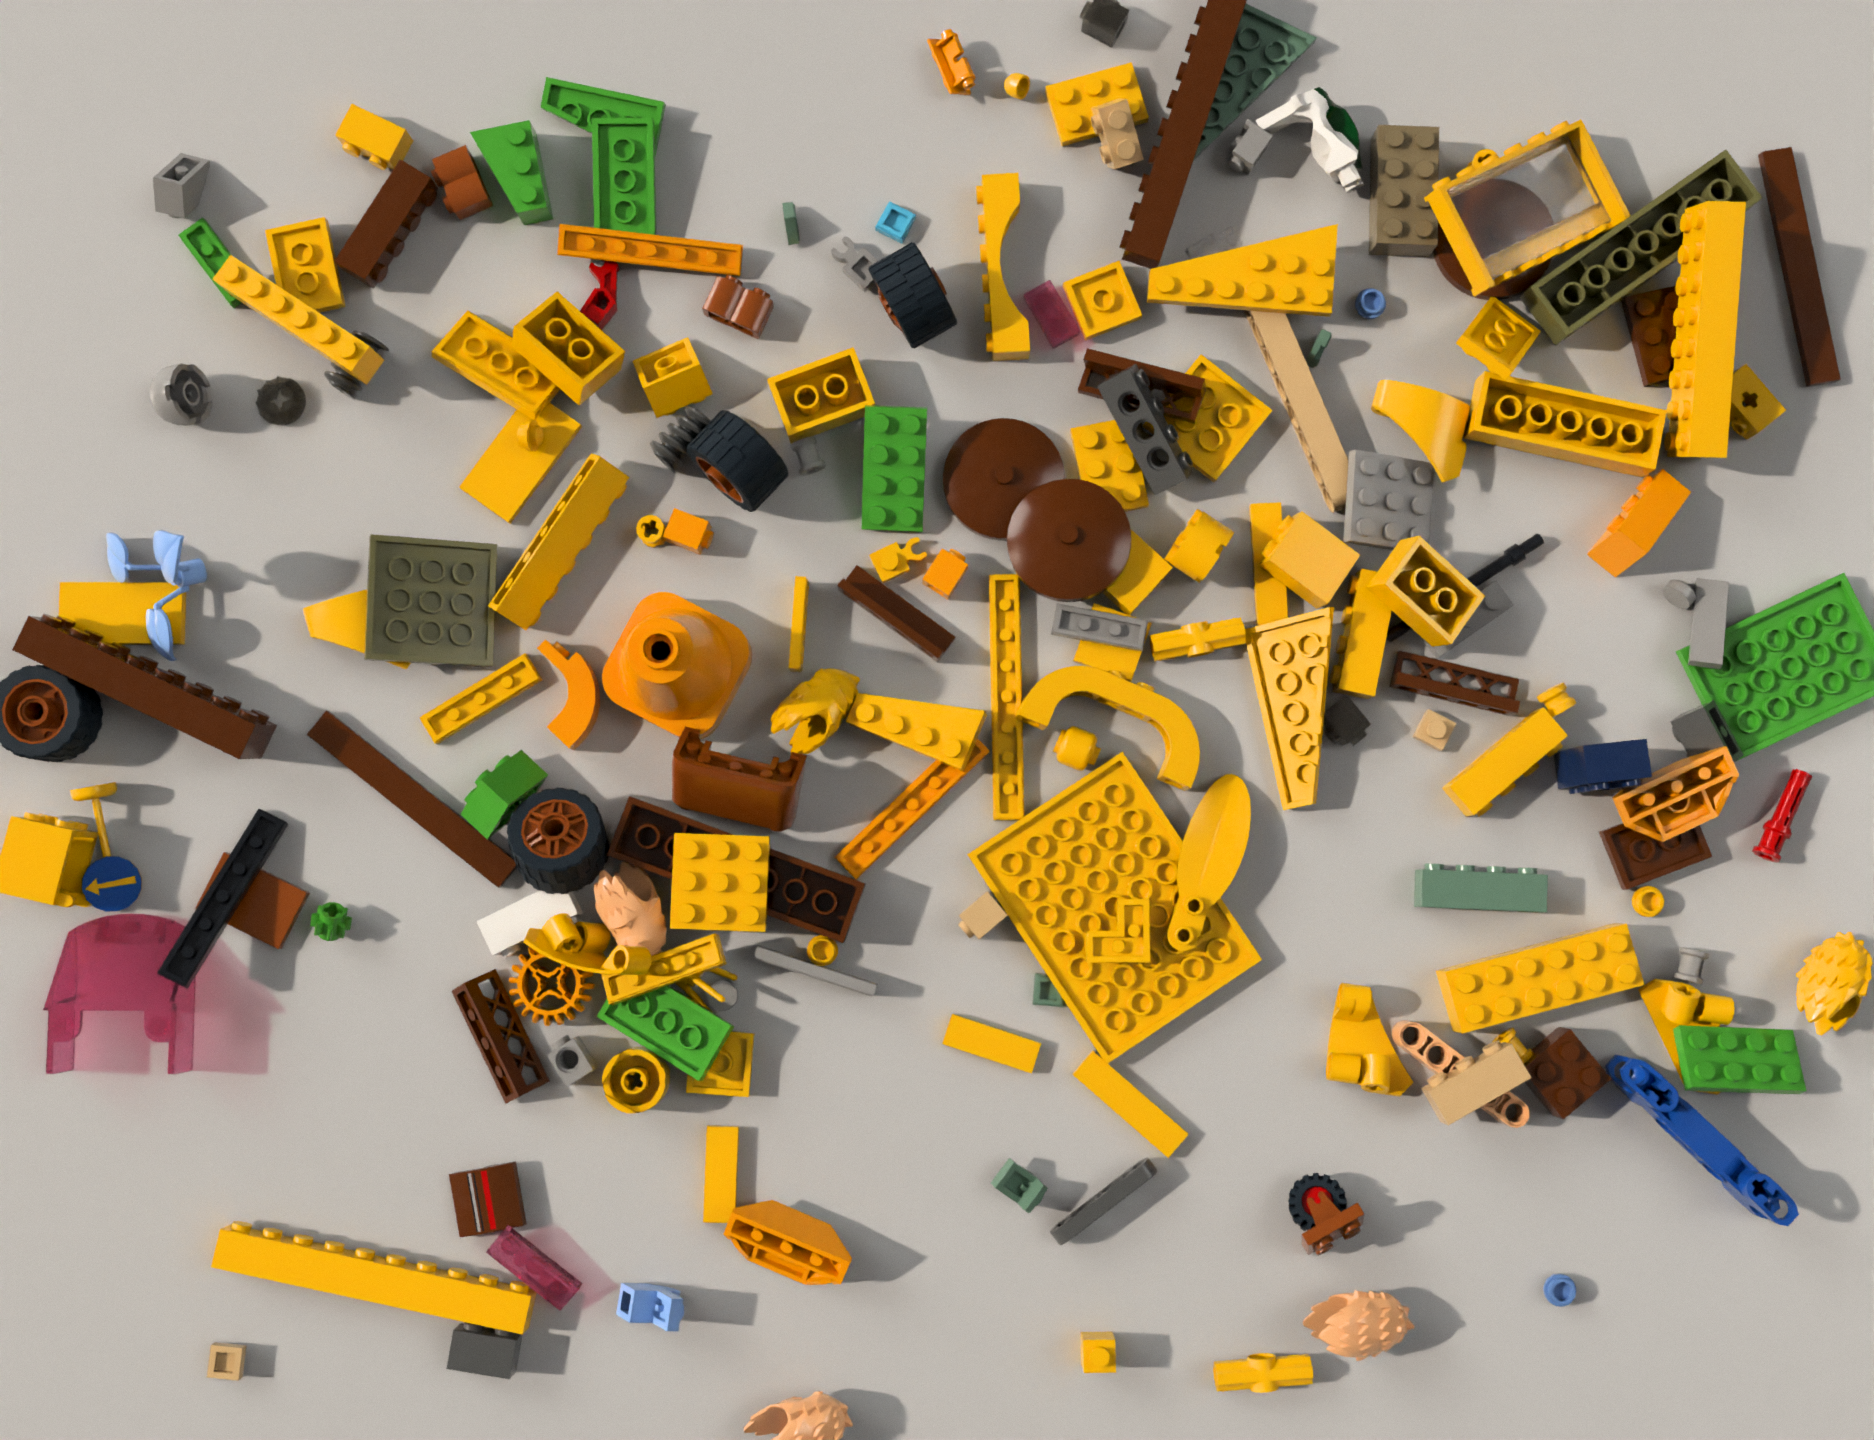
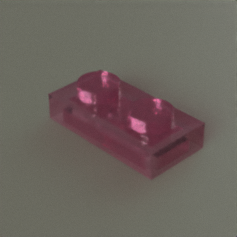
M1051 280L1024 294L1025 302L1053 349L1080 335L1078 326Z

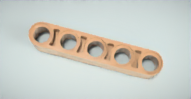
M1402 1020L1396 1023L1392 1029V1038L1396 1045L1435 1074L1451 1072L1456 1069L1455 1063L1465 1058L1417 1022ZM1412 1027L1415 1031V1038L1411 1043L1406 1044L1403 1039V1032L1406 1028ZM1438 1046L1441 1056L1439 1060L1432 1063L1429 1060L1428 1053L1432 1047ZM1510 1091L1480 1107L1498 1122L1510 1127L1518 1128L1524 1126L1530 1117V1111L1525 1102ZM1510 1104H1514L1517 1108V1113L1513 1119L1508 1120L1505 1115L1506 1108Z

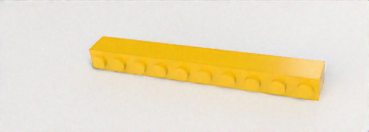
M234 1221L219 1231L211 1268L522 1335L530 1326L537 1290L530 1289V1284L522 1281H511L510 1284L498 1282V1277L489 1274H481L480 1277L467 1275L468 1271L461 1268L452 1267L447 1271L437 1269V1264L429 1261H418V1264L406 1262V1257L401 1255L388 1254L386 1258L375 1255V1251L368 1248H356V1251L344 1249V1244L340 1242L326 1241L325 1244L313 1242L314 1238L308 1235L296 1234L293 1238L282 1235L283 1231L275 1228H264L263 1231L252 1229V1224L242 1221Z

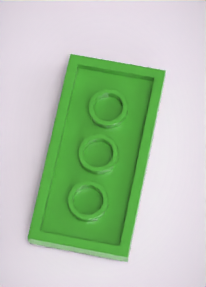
M592 118L594 228L656 235L654 119Z
M865 405L861 529L923 532L927 407Z
M669 985L615 1005H609L608 999H606L596 1016L698 1081L704 1080L734 1028V1025Z
M1679 1025L1673 1029L1685 1091L1801 1094L1807 1091L1793 1030Z

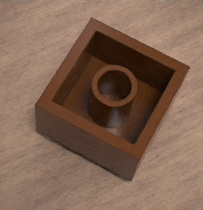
M1562 1027L1556 1028L1531 1049L1534 1055L1524 1064L1531 1076V1079L1525 1081V1084L1552 1116L1565 1119L1611 1080V1077L1571 1029Z

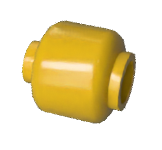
M1070 726L1067 731L1062 729L1053 752L1057 753L1056 758L1059 763L1075 770L1083 771L1088 763L1095 765L1101 748L1096 747L1097 736L1076 726Z

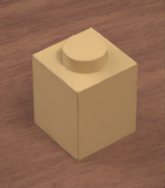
M986 891L958 915L962 919L958 925L969 938L975 935L978 939H981L1008 915L989 892Z

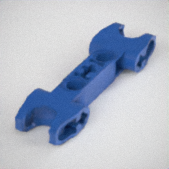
M1614 1055L1605 1065L1606 1073L1611 1077V1081L1633 1103L1642 1106L1676 1142L1709 1173L1720 1180L1723 1187L1752 1214L1783 1226H1789L1799 1215L1793 1199L1769 1176L1760 1173L1695 1108L1679 1097L1674 1086L1648 1063L1639 1059ZM1619 1062H1625V1065L1619 1069L1622 1080L1618 1079L1614 1072L1615 1066ZM1779 1200L1785 1201L1788 1205V1213L1783 1218H1777L1774 1215L1780 1209Z

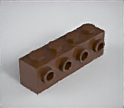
M400 159L334 260L343 271L373 289L377 283L382 282L388 273V266L393 258L401 254L405 239L410 232H414L419 226L420 216L425 208L431 206L437 197L438 187L432 178Z

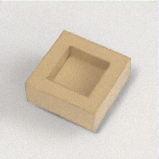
M1428 709L1425 711L1412 737L1438 751H1443L1456 723Z
M213 1343L210 1347L207 1378L237 1381L243 1378L247 1345Z

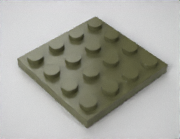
M370 534L364 660L492 667L495 610L488 605L496 594L497 544Z

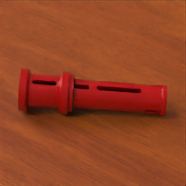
M1792 770L1771 820L1764 823L1763 829L1765 831L1758 846H1754L1752 850L1755 855L1771 862H1780L1782 857L1779 854L1786 839H1790L1792 835L1790 826L1804 793L1812 780V775L1802 770Z

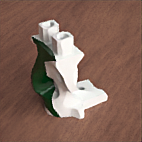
M1325 87L1314 88L1303 94L1294 95L1286 104L1256 120L1259 127L1265 131L1268 130L1271 134L1293 123H1312L1311 150L1315 161L1335 183L1341 182L1347 194L1364 186L1358 172L1363 169L1358 130L1347 111L1336 105L1329 98Z

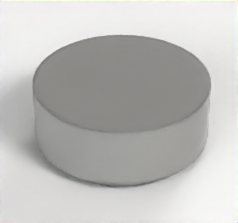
M1670 580L1663 589L1665 598L1671 604L1681 609L1689 608L1696 599L1694 590L1680 580Z
M718 980L710 985L725 998L724 1002H719L706 992V1000L709 1006L716 1011H727L738 1000V990L728 980Z

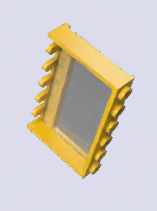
M1581 119L1570 125L1566 120L1550 129L1551 134L1547 136L1543 131L1528 139V145L1522 147L1521 143H1517L1503 152L1505 156L1499 158L1497 154H1494L1480 162L1481 167L1477 169L1471 165L1456 174L1457 178L1452 181L1449 176L1433 184L1432 188L1434 191L1424 197L1425 202H1429L1473 288L1471 292L1474 297L1614 228L1631 216Z

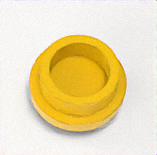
M529 420L519 425L517 440L520 447L526 448L528 451H536L539 445L543 443L544 433L537 421Z
M1643 886L1634 892L1632 906L1639 915L1653 917L1662 911L1664 897L1657 888Z
M823 935L815 936L807 946L808 958L816 965L826 966L831 964L838 955L836 941Z

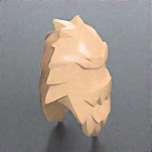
M624 861L620 865L619 873L615 872L613 877L606 870H601L598 882L594 884L595 908L601 920L615 938L617 945L643 946L650 951L651 956L661 953V948L666 943L665 915L662 914L660 897L657 895L654 884L646 871Z
M1355 1290L1354 1293L1332 1295L1328 1298L1329 1300L1312 1306L1311 1310L1313 1312L1303 1320V1326L1314 1330L1311 1333L1313 1337L1321 1339L1329 1345L1326 1350L1344 1357H1356V1361H1361L1370 1355L1376 1357L1382 1351L1387 1352L1394 1345L1402 1341L1407 1330L1414 1329L1415 1327L1408 1318L1409 1307L1402 1306L1395 1297L1382 1291L1377 1293L1370 1290L1369 1292Z
M817 1391L806 1398L793 1396L780 1403L767 1406L750 1417V1421L744 1427V1432H755L756 1436L780 1433L771 1440H839L843 1437L845 1427H852L853 1423L848 1416L847 1405L832 1396L824 1394L822 1391Z

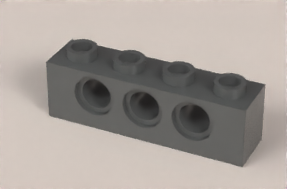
M1134 364L1104 380L1097 387L1154 495L1187 480L1193 473L1191 469L1193 468V463L1189 454L1186 451L1182 452L1177 442L1179 437L1176 429L1172 424L1168 425L1163 415L1164 407L1160 399L1152 395L1148 387L1150 386V381L1143 369L1139 370L1137 364ZM1128 394L1138 397L1140 401L1139 407H1133L1129 404ZM1142 422L1151 423L1154 427V434L1145 433L1142 428ZM1162 449L1166 451L1169 461H1161L1157 457L1156 450Z

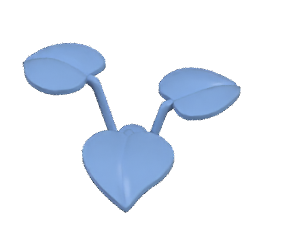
M159 530L153 536L154 555L159 565H134L128 562V548L121 537L112 532L107 533L108 564L112 575L118 582L128 581V570H162L165 580L173 586L177 585L179 587L156 602L153 606L154 609L151 608L146 611V629L152 645L166 659L170 661L177 660L173 655V636L170 620L162 610V606L178 595L189 592V585L206 582L207 572L203 561L197 558L180 562L184 536Z

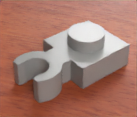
M844 236L842 241L848 247V250L845 253H840L837 249L833 248L831 249L832 256L838 262L847 263L843 267V272L859 288L866 292L875 283L868 270L869 266L878 262V260L864 247L857 253L854 250L852 240Z

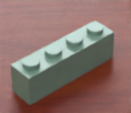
M1425 863V869L1415 870L1414 907L1547 912L1548 875L1537 874V868H1518V873H1506V867L1487 866V872H1475L1474 865H1456V871L1444 870V864Z

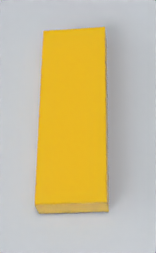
M795 576L788 667L790 672L803 671L809 581L806 577Z
M955 1014L951 1015L942 1043L1031 1074L1041 1046L1040 1042Z
M707 1126L703 1222L728 1223L731 1213L736 1207L739 1126Z

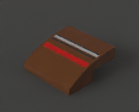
M516 1161L449 1174L460 1237L490 1233L527 1224Z

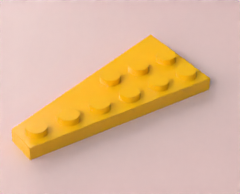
M1338 224L1150 269L1147 303L1330 317L1333 306Z
M1334 607L1245 629L1247 650L1283 810L1316 804Z

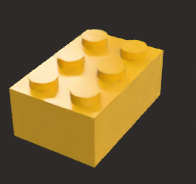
M558 291L518 322L513 329L512 347L579 406L621 371L625 350Z
M854 347L767 379L791 444L803 438L812 437L865 417V405H875Z
M1421 536L1400 540L1366 587L1432 647L1452 644L1485 597L1479 589Z

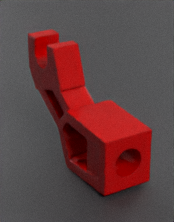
M602 260L605 264L601 267L596 266L592 262L590 263L589 270L599 282L600 288H595L580 310L601 330L618 311L617 272L619 267L617 262ZM599 300H606L608 306L604 310L596 306L600 303Z

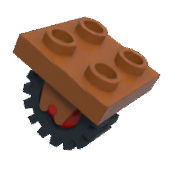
M1313 1173L1312 1176H1308V1174L1302 1176L1300 1181L1297 1180L1294 1183V1187L1289 1193V1212L1295 1224H1298L1300 1229L1306 1231L1302 1234V1246L1308 1255L1314 1252L1317 1256L1322 1255L1334 1247L1332 1243L1343 1236L1344 1240H1348L1361 1232L1360 1227L1363 1225L1364 1212L1358 1202L1346 1209L1345 1192L1343 1188H1340L1339 1183L1335 1179L1331 1180L1330 1176L1326 1174L1320 1176L1319 1173Z

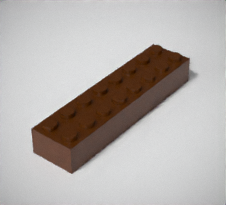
M43 614L42 617L28 616L12 649L13 651L235 758H262L277 727L276 724L268 721L269 715L255 709L248 711L240 708L242 704L240 701L229 696L221 698L213 695L214 689L202 683L196 682V684L186 682L187 676L172 669L165 671L157 668L159 663L151 658L142 655L138 658L130 655V648L115 642L112 645L102 641L104 636L89 629L82 631L74 628L76 623L70 619L58 615L55 618L48 614Z
M629 796L607 856L672 879L674 833L733 834ZM770 848L767 915L844 943L866 883Z

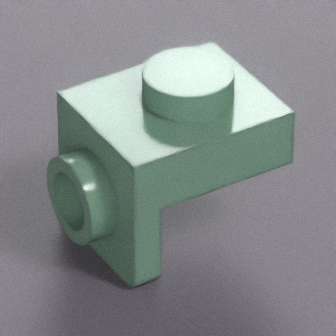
M1011 1158L1006 1161L991 1182L997 1190L1018 1203L1027 1213H1031L1034 1207L1042 1201L1048 1189L1034 1174Z

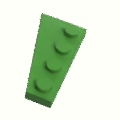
M546 77L541 108L591 134L592 118H653L656 157L666 107L663 101Z

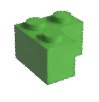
M522 750L512 757L506 755L497 763L492 772L487 769L476 779L475 784L477 787L464 799L467 804L461 815L488 840L508 824L512 813L516 811L517 806L521 802H524L529 796L539 791L548 774Z

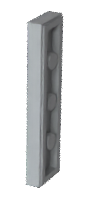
M757 946L754 954L757 960L871 997L872 995L874 996L878 985L877 983L816 965L763 946Z

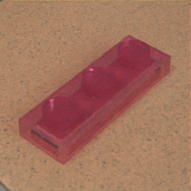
M509 1225L505 1227L486 1251L488 1255L560 1311L582 1285L578 1279Z

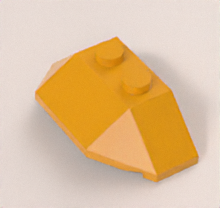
M1722 746L1681 759L1651 773L1652 777L1641 779V785L1625 787L1612 799L1625 827L1659 842H1664L1718 817L1739 773L1727 746Z
M774 1200L735 1207L723 1233L727 1239H731L737 1250L748 1261L805 1285L841 1284L852 1260V1257L831 1224Z

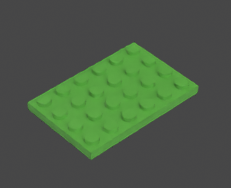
M1845 573L1832 577L1726 627L1723 665L1721 669L1688 665L1689 645L1675 651L1701 704L1703 705L1712 700L1716 702L1744 754L1738 760L1874 696V630Z

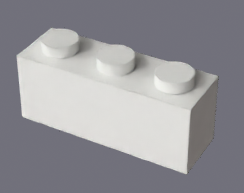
M540 890L476 922L492 956L502 954L506 958L521 950L519 945L523 943L530 928L542 929L551 917L561 913L569 914L575 924L578 922L576 917L583 914L573 891L568 894H549Z

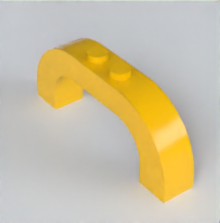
M1070 666L1049 673L1028 692L1015 719L1043 731L1047 728L1054 709L1061 700L1070 696H1085L1145 721L1158 730L1165 744V758L1157 780L1186 791L1192 787L1200 761L1198 736L1192 722L1184 711L1168 698L1155 693L1154 687L1142 682H1138L1137 685L1126 680L1124 674L1115 670L1106 672L1089 666Z

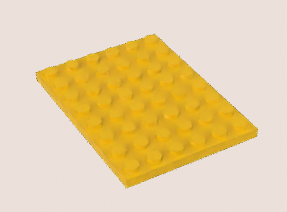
M1123 752L967 854L1106 1064L1262 960L1221 898L1210 907L1199 940L1194 948L1188 951H1179L1169 945L1166 932L1179 898L1177 867L1183 841ZM1117 899H1149L1150 962H1086V931H1117ZM1194 899L1188 903L1189 910L1192 912L1197 911L1199 903ZM1182 929L1178 933V938L1182 942L1186 941L1189 933L1187 930Z

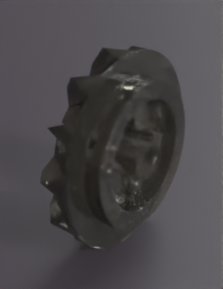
M277 376L275 379L265 380V385L257 390L258 397L255 403L260 412L259 414L266 421L274 425L293 423L302 415L305 409V393L302 387L291 378ZM279 390L285 398H289L287 401L282 402L280 409L277 404L270 402L278 398Z

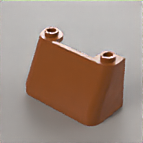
M685 726L673 751L672 800L677 806L684 810L703 812L769 828L776 832L791 828L797 813L807 755L792 752L790 759L785 762H779V758L773 756L771 764H765L711 751L712 742L706 740L705 743H702L699 739L700 730Z

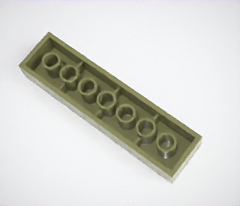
M1725 149L1534 283L1520 296V299L1556 346L1678 260V250L1683 242L1680 219L1682 214L1685 213L1686 208L1706 201L1746 202V212L1763 197Z

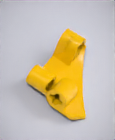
M1392 380L1379 381L1371 410L1378 415L1391 418L1416 442L1434 467L1441 482L1459 477L1467 449L1466 443L1462 441L1470 406L1452 396L1430 388Z
M367 589L303 608L310 637L364 653ZM388 662L405 670L411 664L406 662Z
M566 913L554 915L545 923L542 929L530 928L523 943L536 952L555 962L587 972L645 975L651 966L650 951L643 946L619 945L606 958L603 952L610 941V931L604 923L582 921L574 924L570 915Z
M1653 979L1638 989L1683 1082L1673 1029L1679 1025L1720 1027V1024L1729 1025L1734 1015V1001L1731 997L1701 993L1689 984ZM1696 1091V1092L1709 1093V1094H1715V1095H1718V1094L1720 1093V1092H1710V1091Z
M1340 983L1330 1028L1326 1079L1361 1085V1089L1367 1092L1400 1097L1414 1082L1398 1058L1384 1030L1374 1004L1371 988L1356 984Z

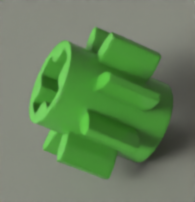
M329 902L323 906L319 905L317 913H312L310 926L315 927L314 935H318L325 941L343 939L345 930H350L352 917L347 916L348 909L335 902Z

